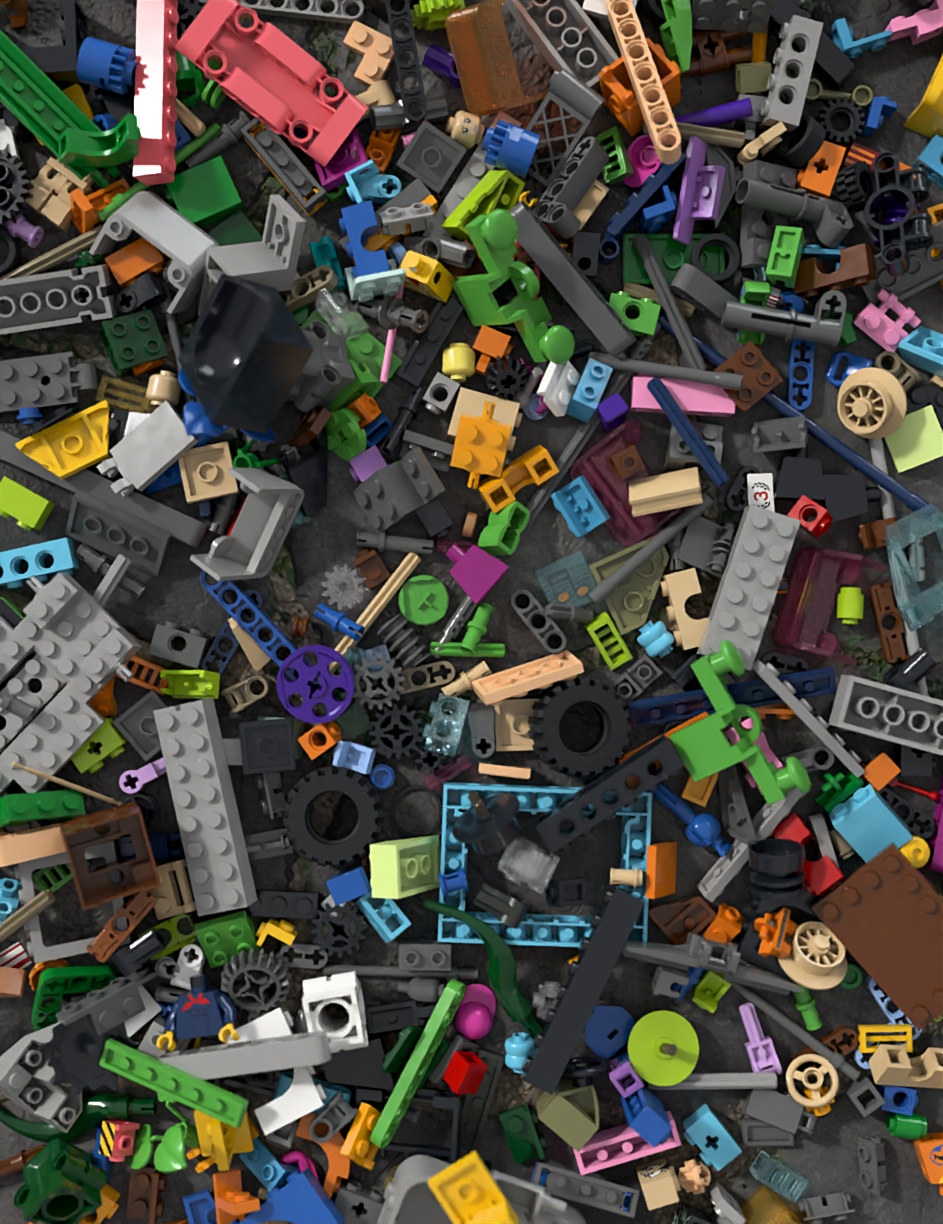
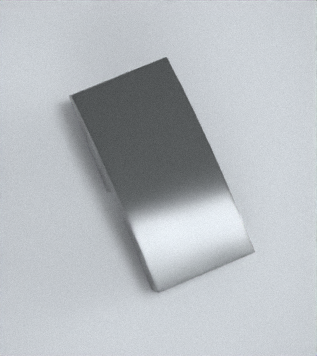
M645 653L619 676L610 687L615 690L616 695L623 698L625 701L623 707H626L628 705L627 702L633 701L648 685L663 673V670Z

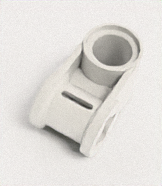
M198 938L184 946L180 951L177 962L180 972L179 974L177 972L174 973L176 977L171 979L170 985L191 991L189 977L202 975L206 955ZM192 948L195 949L196 957L192 956Z

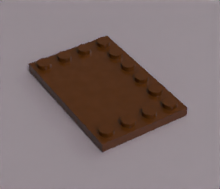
M892 842L815 902L811 909L920 1031L943 1014V897L896 844Z

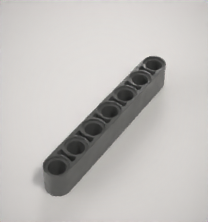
M522 200L509 211L517 224L516 240L612 356L617 357L636 341L635 336L532 209Z

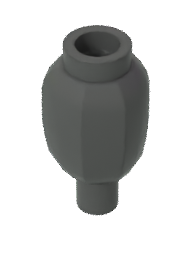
M416 977L409 983H398V992L408 993L410 998L423 1003H436L445 989V984H440L437 979L429 977Z

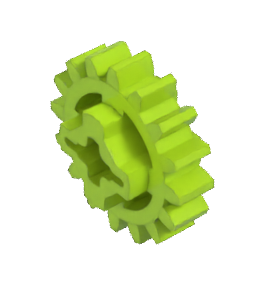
M420 0V4L413 5V9H411L413 26H417V29L424 27L425 30L430 31L438 28H448L456 22V19L463 18V14L466 13L464 0Z

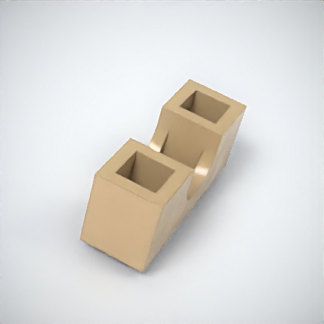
M691 568L662 576L663 581L660 582V589L663 597L667 596L669 602L666 612L669 621H674L676 631H673L672 634L675 638V645L680 646L681 650L699 647L708 617L698 620L692 619L686 614L684 608L688 597L701 593L696 569Z
M880 1044L868 1061L874 1082L877 1085L943 1089V1048L928 1047L922 1055L908 1058L905 1046Z

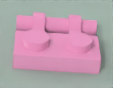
M881 288L877 292L876 297L882 302L878 307L868 302L854 318L853 324L886 351L895 352L899 342L909 335L902 327L908 323L913 328H916L921 320L914 315L915 311L902 305L897 300L898 297L892 292L888 293ZM888 309H892L899 315L895 321H892L885 315Z

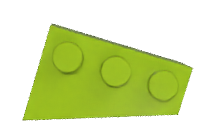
M489 170L440 227L463 242L466 239L472 244L473 242L465 226L476 217L490 214L496 209H503L509 212L516 205L525 182L508 170Z

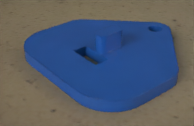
M595 1005L594 1012L585 1026V1042L596 1055L602 1058H609L628 1042L636 1022L622 1006ZM616 1029L618 1032L609 1039L608 1035Z

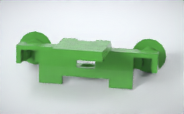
M496 209L490 214L476 217L465 226V229L489 274L461 276L450 282L473 326L504 325L514 322L534 362H547L550 360L554 364H563L569 361L575 348L572 333L562 325H555L548 330L546 323L552 317L541 296L534 300L540 291L538 279L526 264L515 261L512 257L518 252L514 243L518 230L516 220L511 213L503 209ZM511 278L518 295L506 305L499 307L492 292Z
M722 640L720 643L721 651L715 654L711 652L690 665L716 712L669 736L694 782L700 781L744 760L769 805L785 798L789 790L796 787L802 793H808L811 786L810 779L805 767L796 757H788L786 761L787 766L777 770L773 761L768 763L759 745L752 744L762 732V721L755 709L748 705H736L725 686L728 681L724 674L732 670L734 674L741 676L744 673L745 665L737 647L729 640ZM741 717H750L754 723L753 728H745L741 724ZM730 722L740 738L732 746H730L721 730Z

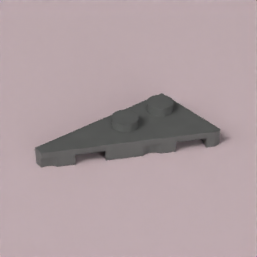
M734 764L718 772L721 831L746 845L757 843V839Z

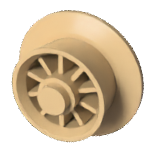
M875 367L859 369L844 380L838 393L837 408L842 423L858 436L868 439L883 438L897 430L905 418L907 410L905 391L898 379L886 370Z
M809 921L802 925H797L793 936L784 937V941L790 944L792 948L788 957L778 958V961L784 972L796 983L813 990H827L837 986L843 980L847 972L846 949L824 923Z

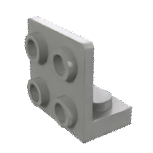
M714 1180L708 1186L712 1196L710 1200L715 1205L714 1210L717 1213L712 1222L714 1224H744L746 1219L737 1200Z

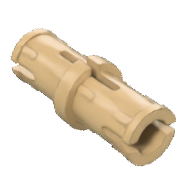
M482 661L468 672L464 673L463 671L460 673V677L441 689L451 702L465 691L473 690L471 681L492 675V672L485 661Z

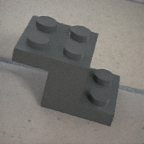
M418 446L410 450L400 460L377 470L353 490L352 493L367 516L371 526L377 534H380V532L387 531L398 521L416 513L415 510L437 498L446 489Z

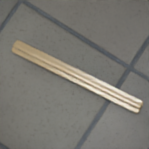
M411 552L406 556L355 622L365 628L364 634L420 563L421 558L415 553ZM354 630V632H356L357 635L361 636L362 638L363 635ZM345 635L334 650L346 658L358 641H354ZM331 662L329 664V671L334 674L340 664L338 662Z

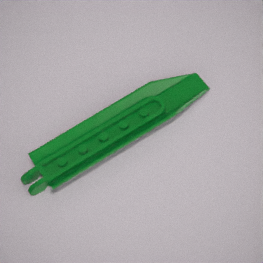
M0 30V102L57 158H59V137L67 127L89 132H102ZM65 164L80 180L90 174L91 178L100 187L105 189L109 185L107 179L96 167H80ZM115 166L103 167L113 178H117L120 175Z

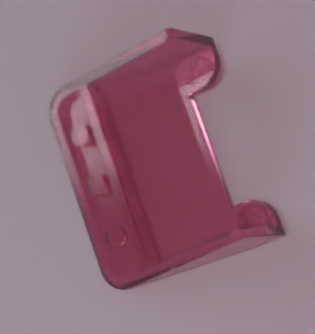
M635 417L617 427L575 461L570 468L572 480L581 475L585 476L611 517L605 521V524L617 540L625 546L635 545L685 508L680 507L633 517L632 505L629 503V481L654 476L655 474L640 456L645 468L624 480L617 479L606 456L628 444L635 445L640 441L643 430Z

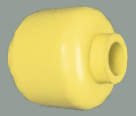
M465 343L450 344L449 348L443 352L442 372L458 383L466 382V378L474 375L476 353L474 350L470 349V346Z

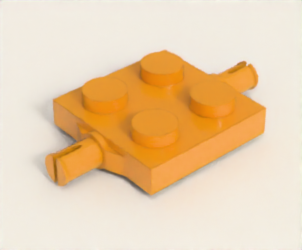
M489 401L484 402L482 416L473 417L461 414L450 466L462 468L470 472L467 486L471 488L473 484V489L478 488L480 475L488 474L501 477L512 425L499 423L492 418L496 404L493 402L490 404Z

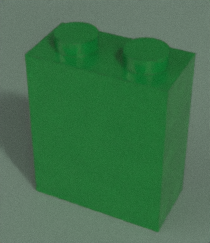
M221 156L175 175L174 182L166 183L168 189L164 190L169 203L171 205L175 204L179 213L200 229L229 217L238 209L241 211L245 210Z

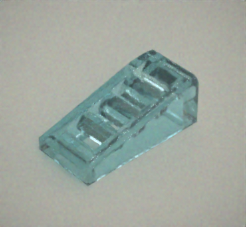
M764 1150L759 1153L749 1169V1172L756 1180L796 1203L809 1182L808 1179ZM778 1168L772 1179H770L775 1169ZM787 1174L781 1185H779L784 1175ZM795 1178V1179H796L795 1183H794L793 1186L791 1187L790 1191H787L789 1185L791 1184V1182H792L793 1179Z

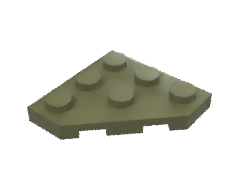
M655 536L589 565L588 567L596 584L598 585L612 575ZM665 546L626 578L604 600L620 635L645 625L662 574L669 560Z

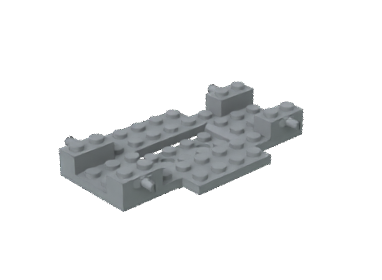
M58 573L46 585H43L35 575L26 581V584L36 592V595L32 602L23 610L27 616L15 628L0 615V684L30 653L34 651L37 653L31 660L26 662L25 667L14 678L8 681L6 687L0 692V703L8 693L10 695L16 694L18 699L31 706H35L37 710L34 717L44 708L26 728L25 726L29 722L10 712L4 713L3 709L0 708V716L6 719V727L0 730V753L4 750L0 755V795L14 781L27 793L40 792L50 780L26 772L21 768H15L12 766V763L15 761L20 763V765L55 776L106 722L89 702L117 673L125 682L134 676L125 664L142 646L68 574ZM33 678H38L42 682V689L38 693H33L29 689V683ZM63 688V690L45 707V705ZM24 729V731L6 748V746Z

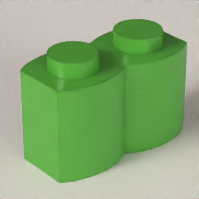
M518 501L510 503L495 514L491 511L488 525L483 529L479 537L478 547L491 556L511 555L519 544L520 533L528 524L530 511Z

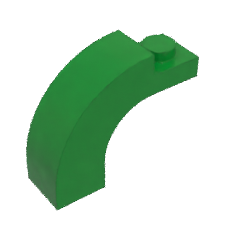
M127 113L115 128L102 132H89L67 127L59 137V163L80 167H107L122 164L138 155V142L141 136V129L138 127V116Z

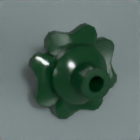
M89 247L77 254L78 260L75 261V267L95 266L103 258L104 254L92 255L89 253L91 249Z

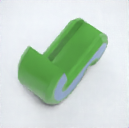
M746 281L742 285L739 302L766 307V302L772 294L771 285L768 282ZM737 329V341L740 344H747L750 340L754 345L764 343L766 334Z

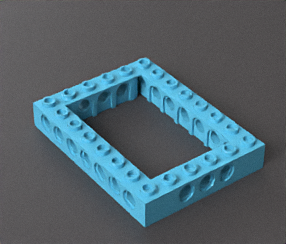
M444 782L440 874L442 873L444 876L458 872L459 868H463L466 876L468 843L458 842L454 838L453 827L458 818L473 806L467 797L470 792L477 791L482 800L493 795L510 793L519 799V811L537 814V812H548L584 787ZM609 790L604 794L603 799L607 801L613 800L617 792ZM645 791L637 797L638 800L633 805L627 808L623 806L615 811L616 815H622L620 869L634 870V867H637V870H642V886H636V889H634L633 886L619 885V887L643 898L645 901L627 939L647 942L648 898H646L647 846L650 845L652 808V792L646 793ZM586 805L582 808L581 813L584 815L592 814L595 807ZM440 886L439 902L453 906L481 920L492 928L508 945L579 947L584 936L589 937L593 929L590 927L593 916L525 914L518 929H514L496 918L497 916L490 912L465 911L466 891L464 889L448 893V896L443 897ZM439 913L438 942L484 944L481 938L463 922Z

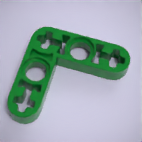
M110 965L54 967L44 970L39 977L31 1015L33 1029L38 1031L57 1023L56 1014L60 1011L63 994L101 990L117 978L115 969ZM77 977H85L81 982H72ZM46 998H55L50 1003H42Z

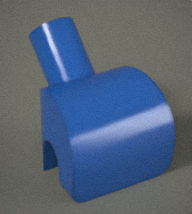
M784 291L780 293V299L785 303H789L786 307H780V310L790 311V309H795L797 313L807 314L803 311V300L795 292Z

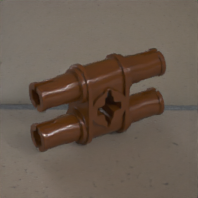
M692 29L691 50L695 53V58L690 59L689 70L681 74L680 78L696 74L704 77L708 73L720 70L727 71L730 69V66L750 62L752 60V52L749 45L727 50L724 45L726 41L745 37L746 32Z

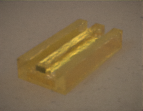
M102 376L96 396L97 401L102 402L106 400L110 405L147 414V407L150 405V401L146 398L147 388L108 376ZM110 383L145 395L144 398L107 388L106 385ZM105 392L121 398L142 403L141 407H137L131 404H127L121 401L104 397L103 395Z

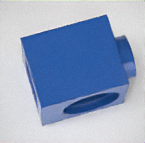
M877 1086V1091L886 1102L879 1107L881 1110L912 1116L913 1108H916L918 1104V1093L914 1087ZM903 1092V1096L899 1101H893L896 1093Z

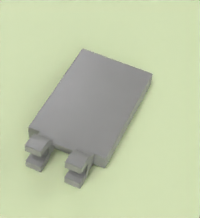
M166 400L110 450L113 457L101 462L97 469L102 475L107 474L109 478H113L120 472L124 478L117 480L110 487L115 494L119 495L121 493L126 498L134 488L143 491L199 440L195 435L187 436L184 420L174 406Z

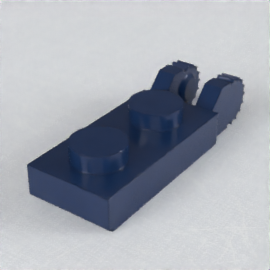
M168 831L147 834L154 860L185 854L183 847L170 849L169 840H182L180 832L168 833ZM122 836L115 840L117 861L127 857L128 859L136 857L130 836Z

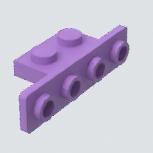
M696 136L690 137L689 145L686 149L685 169L682 174L681 192L677 202L676 222L673 226V239L684 245L691 244L695 220H717L726 169L721 165L704 166L707 143Z

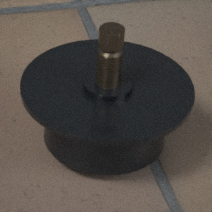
M472 791L468 794L467 797L473 806L467 809L456 821L453 827L454 838L461 843H472L475 852L480 855L492 854L510 845L521 831V824L515 818L520 809L519 799L510 793L493 795L483 800L477 791Z

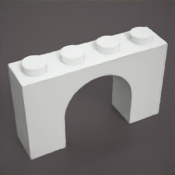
M279 1007L235 1029L240 1036L236 1042L293 1035L291 1026L294 1025L289 1011L283 1012V1009ZM230 1034L227 1039L228 1044L236 1043ZM313 1065L295 1067L294 1078L288 1091L281 1097L254 1110L265 1135L325 1105L323 1100L327 1096L321 1083L316 1085L312 1077L316 1073Z

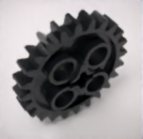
M0 151V224L7 229V221L11 220L13 223H17L15 215L24 216L21 208L30 207L25 200L33 198V195L28 190L32 189L34 185L29 181L32 176L27 172L28 168L17 156H12L8 151L4 153Z

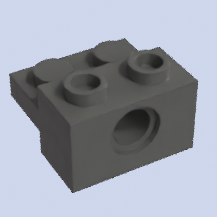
M690 421L721 465L723 426ZM671 422L664 472L698 467L700 478L712 480Z

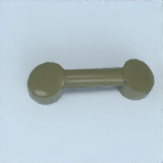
M810 79L805 101L807 103H813L817 99L834 101L837 97H840L841 101L844 97H848L849 103L855 100L854 106L857 108L860 105L863 109L872 101L873 93L865 85L856 87L852 93L822 89V85L818 80Z

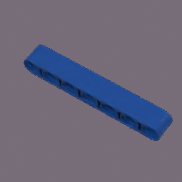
M203 570L200 574V582L204 588L271 659L281 667L285 659L279 657L278 648L286 646L292 654L298 650L295 644L234 580L219 581L214 585L208 581V573ZM228 589H232L237 593L238 598L235 603H229L225 599V592ZM245 608H250L255 612V620L253 622L244 620L242 614ZM263 627H268L273 631L272 640L266 641L262 639L260 631ZM305 656L306 663L311 666H314L311 663V661ZM288 668L286 670L288 677L292 681H297L298 676L295 669ZM319 676L314 681H310L313 686L319 684Z

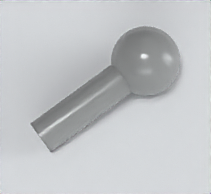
M535 367L530 374L528 382L524 385V391L517 390L516 398L512 397L513 402L520 403V409L529 406L532 402L531 393L543 374L542 369Z

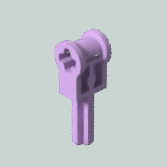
M164 757L138 770L124 772L119 779L120 788L126 793L139 792L146 783L167 773ZM129 775L137 777L139 780L135 783V789L133 786H127L126 784L129 781Z
M753 1003L742 1004L739 1006V1011L750 1041L744 1043L753 1073L774 1072L778 1075L782 1074L781 1065L772 1040L769 1036L764 1037Z

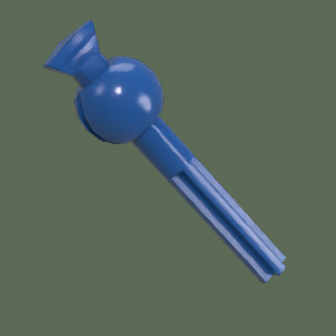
M660 781L659 787L652 791V794L687 825L685 833L689 841L701 848L710 845L717 849L720 856L723 857L732 846L731 843L724 841L719 835L721 833V825L716 816L704 811L697 814Z

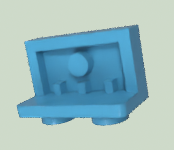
M584 475L579 476L551 495L555 508L562 513L567 521L569 530L577 538L587 534L611 518Z

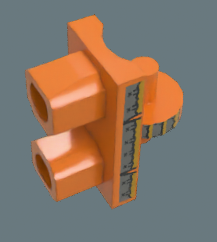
M786 907L782 908L780 912L765 913L764 918H757L755 920L754 928L760 932L759 938L762 939L758 952L759 955L763 957L773 955L780 959L790 955L792 947L784 941V937L793 936L797 924L789 918L791 911Z

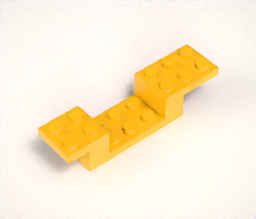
M476 1151L428 1180L430 1188L454 1224H519L518 1216Z

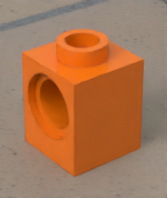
M334 721L319 723L297 740L311 760H313L342 740L343 737L341 736L339 726ZM318 732L325 734L326 743L319 740Z

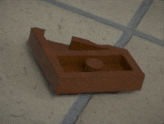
M318 406L310 412H303L300 418L302 423L288 445L296 447L297 451L301 444L305 446L311 439L319 435L332 413Z
M700 895L648 908V915L674 945L686 944L689 932L697 934L717 916Z

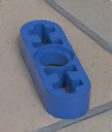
M795 339L789 347L786 402L797 410L803 411L810 405L812 400L814 343ZM800 343H803V347L808 349L802 355V361L807 360L808 363H794V360L798 361L800 359V351L795 348ZM801 367L806 370L807 378L804 381L795 379L793 375L795 368ZM806 385V388H802L800 391V397L805 398V401L798 406L797 401H793V397L797 396L798 387Z

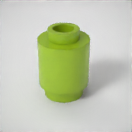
M840 588V594L837 597V619H842V624H858V620H863L864 595L861 594V588Z

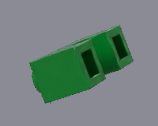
M74 789L10 794L0 798V828L24 826L27 823L38 820H49V823L64 822L77 819L85 814L83 794Z

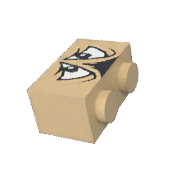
M665 1158L635 1167L649 1211L679 1202L677 1192L681 1191L680 1184L673 1165L668 1167Z

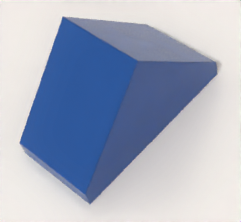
M363 867L340 871L326 881L336 906L372 891Z

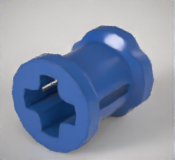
M459 868L458 872L444 876L442 873L438 874L443 897L448 896V893L458 890H469L463 868Z

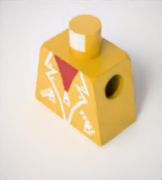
M411 250L408 251L399 269L404 268L406 271L404 286L446 303L453 290L450 282L455 277L437 260Z

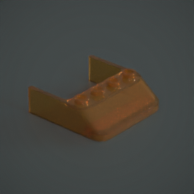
M488 0L451 12L445 21V28L467 108L471 114L477 116L493 114L543 99L550 90L548 89L529 96H525L522 92L501 11L502 4L508 0Z

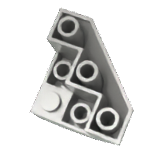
M58 1022L24 1036L0 1056V1093L29 1113L67 1134L83 1111L82 1091L78 1095L75 1094L74 1088L70 1083L53 1086L54 1069L47 1065L49 1055L40 1050L41 1044L52 1040V1029L61 1023Z

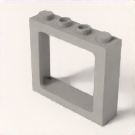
M114 840L83 848L86 859L103 857L106 860V864L117 861ZM67 852L14 864L16 879H21L22 889L18 890L20 905L27 904L35 897L32 879L33 870L70 863ZM112 871L109 874V880L112 882L120 881V871ZM124 897L112 900L114 913L122 905L125 907ZM37 914L24 924V930L30 931L31 941L27 942L29 957L34 956L35 963L88 953L87 945L92 946L91 943L96 938L92 937L53 946H45L42 939L39 915ZM121 916L116 919L117 930L125 931L129 928L126 917ZM130 934L119 946L131 942Z

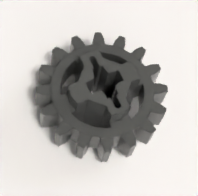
M372 653L371 660L369 661L363 656L362 665L354 664V668L357 670V672H354L356 688L354 697H361L360 705L368 702L370 710L374 704L378 705L379 710H382L383 703H387L391 707L392 698L400 699L397 691H404L405 686L399 684V682L405 681V675H398L402 671V667H394V658L389 662L386 661V654H382L381 658L377 659L376 654ZM374 665H380V666H381L380 669H373V670L370 669L369 667H370V666H374ZM390 673L393 674L395 679L394 687L388 682ZM360 677H363L367 684L364 691L360 686ZM379 677H381L382 685L377 684L376 686H373L372 678L378 679ZM375 694H384V695H385V696L380 697V698H375V697H373Z

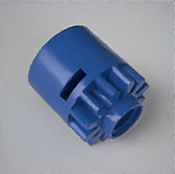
M87 37L78 55V80L82 83L124 95V93H128L129 87L135 85V67L138 62L134 61L136 54L133 49L93 37Z
M498 120L495 129L489 127L481 147V150L486 152L484 162L526 178L541 135Z

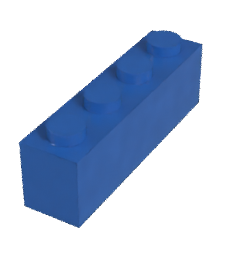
M635 1081L631 1082L627 1087L633 1085ZM643 1082L644 1087L628 1097L623 1098L621 1093L619 1096L629 1126L655 1148L659 1143L663 1144L669 1138L672 1126L660 1097Z

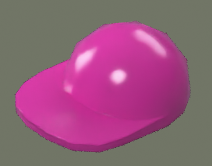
M650 134L639 136L626 150L634 175L624 179L623 182L630 187L638 188L643 186L642 184L651 173L655 175L661 168L659 166L661 161L656 154Z
M471 984L466 986L465 995L455 1013V1025L462 1036L475 1040L486 1036L491 1030L496 999L493 992L487 986Z

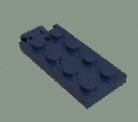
M682 152L680 159L673 164L661 162L659 165L661 168L656 175L651 173L642 185L644 187L639 194L634 192L629 197L622 213L617 211L609 220V226L606 228L607 234L599 246L598 260L600 263L610 265L615 262L620 248L618 244L619 239L637 221L642 210L649 207L655 201L661 188L666 185L668 186L680 173L686 159ZM602 249H612L614 255L607 256L602 252Z

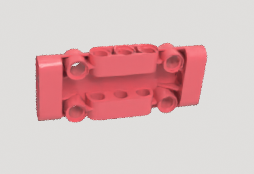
M209 0L175 47L177 51L199 67L208 79L218 82L221 90L273 132L279 135L283 134L288 138L292 146L302 149L324 168L368 110L366 105L343 88L339 79L328 76L326 69L316 59L274 25L268 22L264 24L258 19L254 10L243 7L237 0ZM241 19H248L252 22L253 26L248 29L243 28L239 21ZM217 60L221 63L222 68L217 71L209 68L208 62ZM324 88H334L337 96L333 98L328 97L324 92ZM295 128H302L305 130L307 137L299 139L294 135L293 130Z

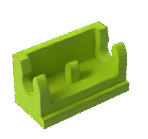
M161 670L160 677L169 682L168 688H161L163 694L172 695L174 699H208L212 697L213 699H218L220 673L206 670Z

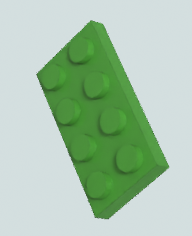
M325 297L300 328L305 330L311 322L320 321L328 327L330 333L345 336L347 359L354 360L359 369V364L364 362L374 378L378 380L377 385L367 394L375 399L386 386V384L380 383L386 346ZM393 352L387 383L403 363Z

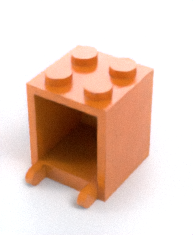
M646 38L671 109L681 101V70L674 61L670 62L666 58L664 50L659 44H654L649 38ZM621 57L610 66H605L598 74L600 94L606 99L604 106L633 137L643 129L644 117L625 63Z

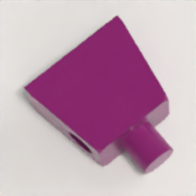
M454 544L445 554L456 564L450 570V574L477 606L509 570L506 564L475 545L465 552L457 544Z

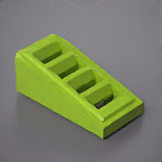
M606 612L593 618L591 623L584 624L611 671L633 659ZM607 624V626H605L604 628L600 629V630L597 631V632H594V631L597 630L598 628H600V627H602L603 625ZM609 632L613 633L611 636L607 637L606 639L600 642L599 638L603 637ZM615 641L618 642V644L605 651V647ZM621 649L623 650L622 654L618 655L612 660L610 659L609 656L618 652Z

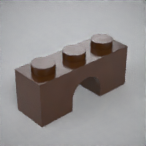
M863 243L840 250V265L831 274H827L825 262L816 257L800 261L794 285L795 294L804 297L805 300L819 298L821 293L830 290L843 292L845 290L844 287L868 285L869 281L878 279L874 248Z

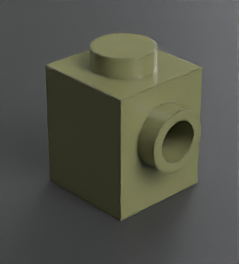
M767 61L735 64L736 91L741 94L748 93V95L763 96L764 91H770L767 89V83L770 75L774 74V67H771V63Z

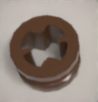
M300 615L295 616L292 637L299 635L301 639L306 638L309 617L301 619Z

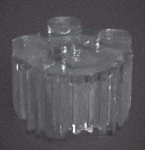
M516 838L506 847L499 861L498 869L505 873V877L510 881L520 884L522 880L529 884L528 887L530 889L543 893L560 858L552 852H549L547 856L545 851L533 841L521 838L519 841Z

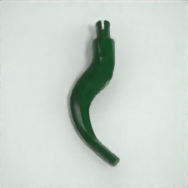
M426 898L423 908L458 919L481 938L489 953V983L504 1011L513 1022H520L531 1038H534L538 1032L542 1033L544 1026L532 1013L533 1005L518 989L515 959L505 941L492 928L476 917L453 906Z
M110 1093L85 1097L82 1099L83 1111L67 1134L48 1123L29 1122L8 1114L1 1107L0 1122L16 1133L36 1141L50 1143L54 1139H63L68 1142L80 1137L104 1120H129L132 1114L156 1115L157 1105L154 1104L157 1103V1098H133L131 1093Z

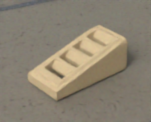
M231 617L228 621L234 635L253 668L259 671L271 660V657Z

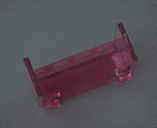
M811 546L801 549L797 555L788 584V592L785 593L774 629L776 642L815 656L856 666V660L838 654L839 639L834 634L827 632L841 584H855L860 579L863 568L885 572L886 566L863 555Z

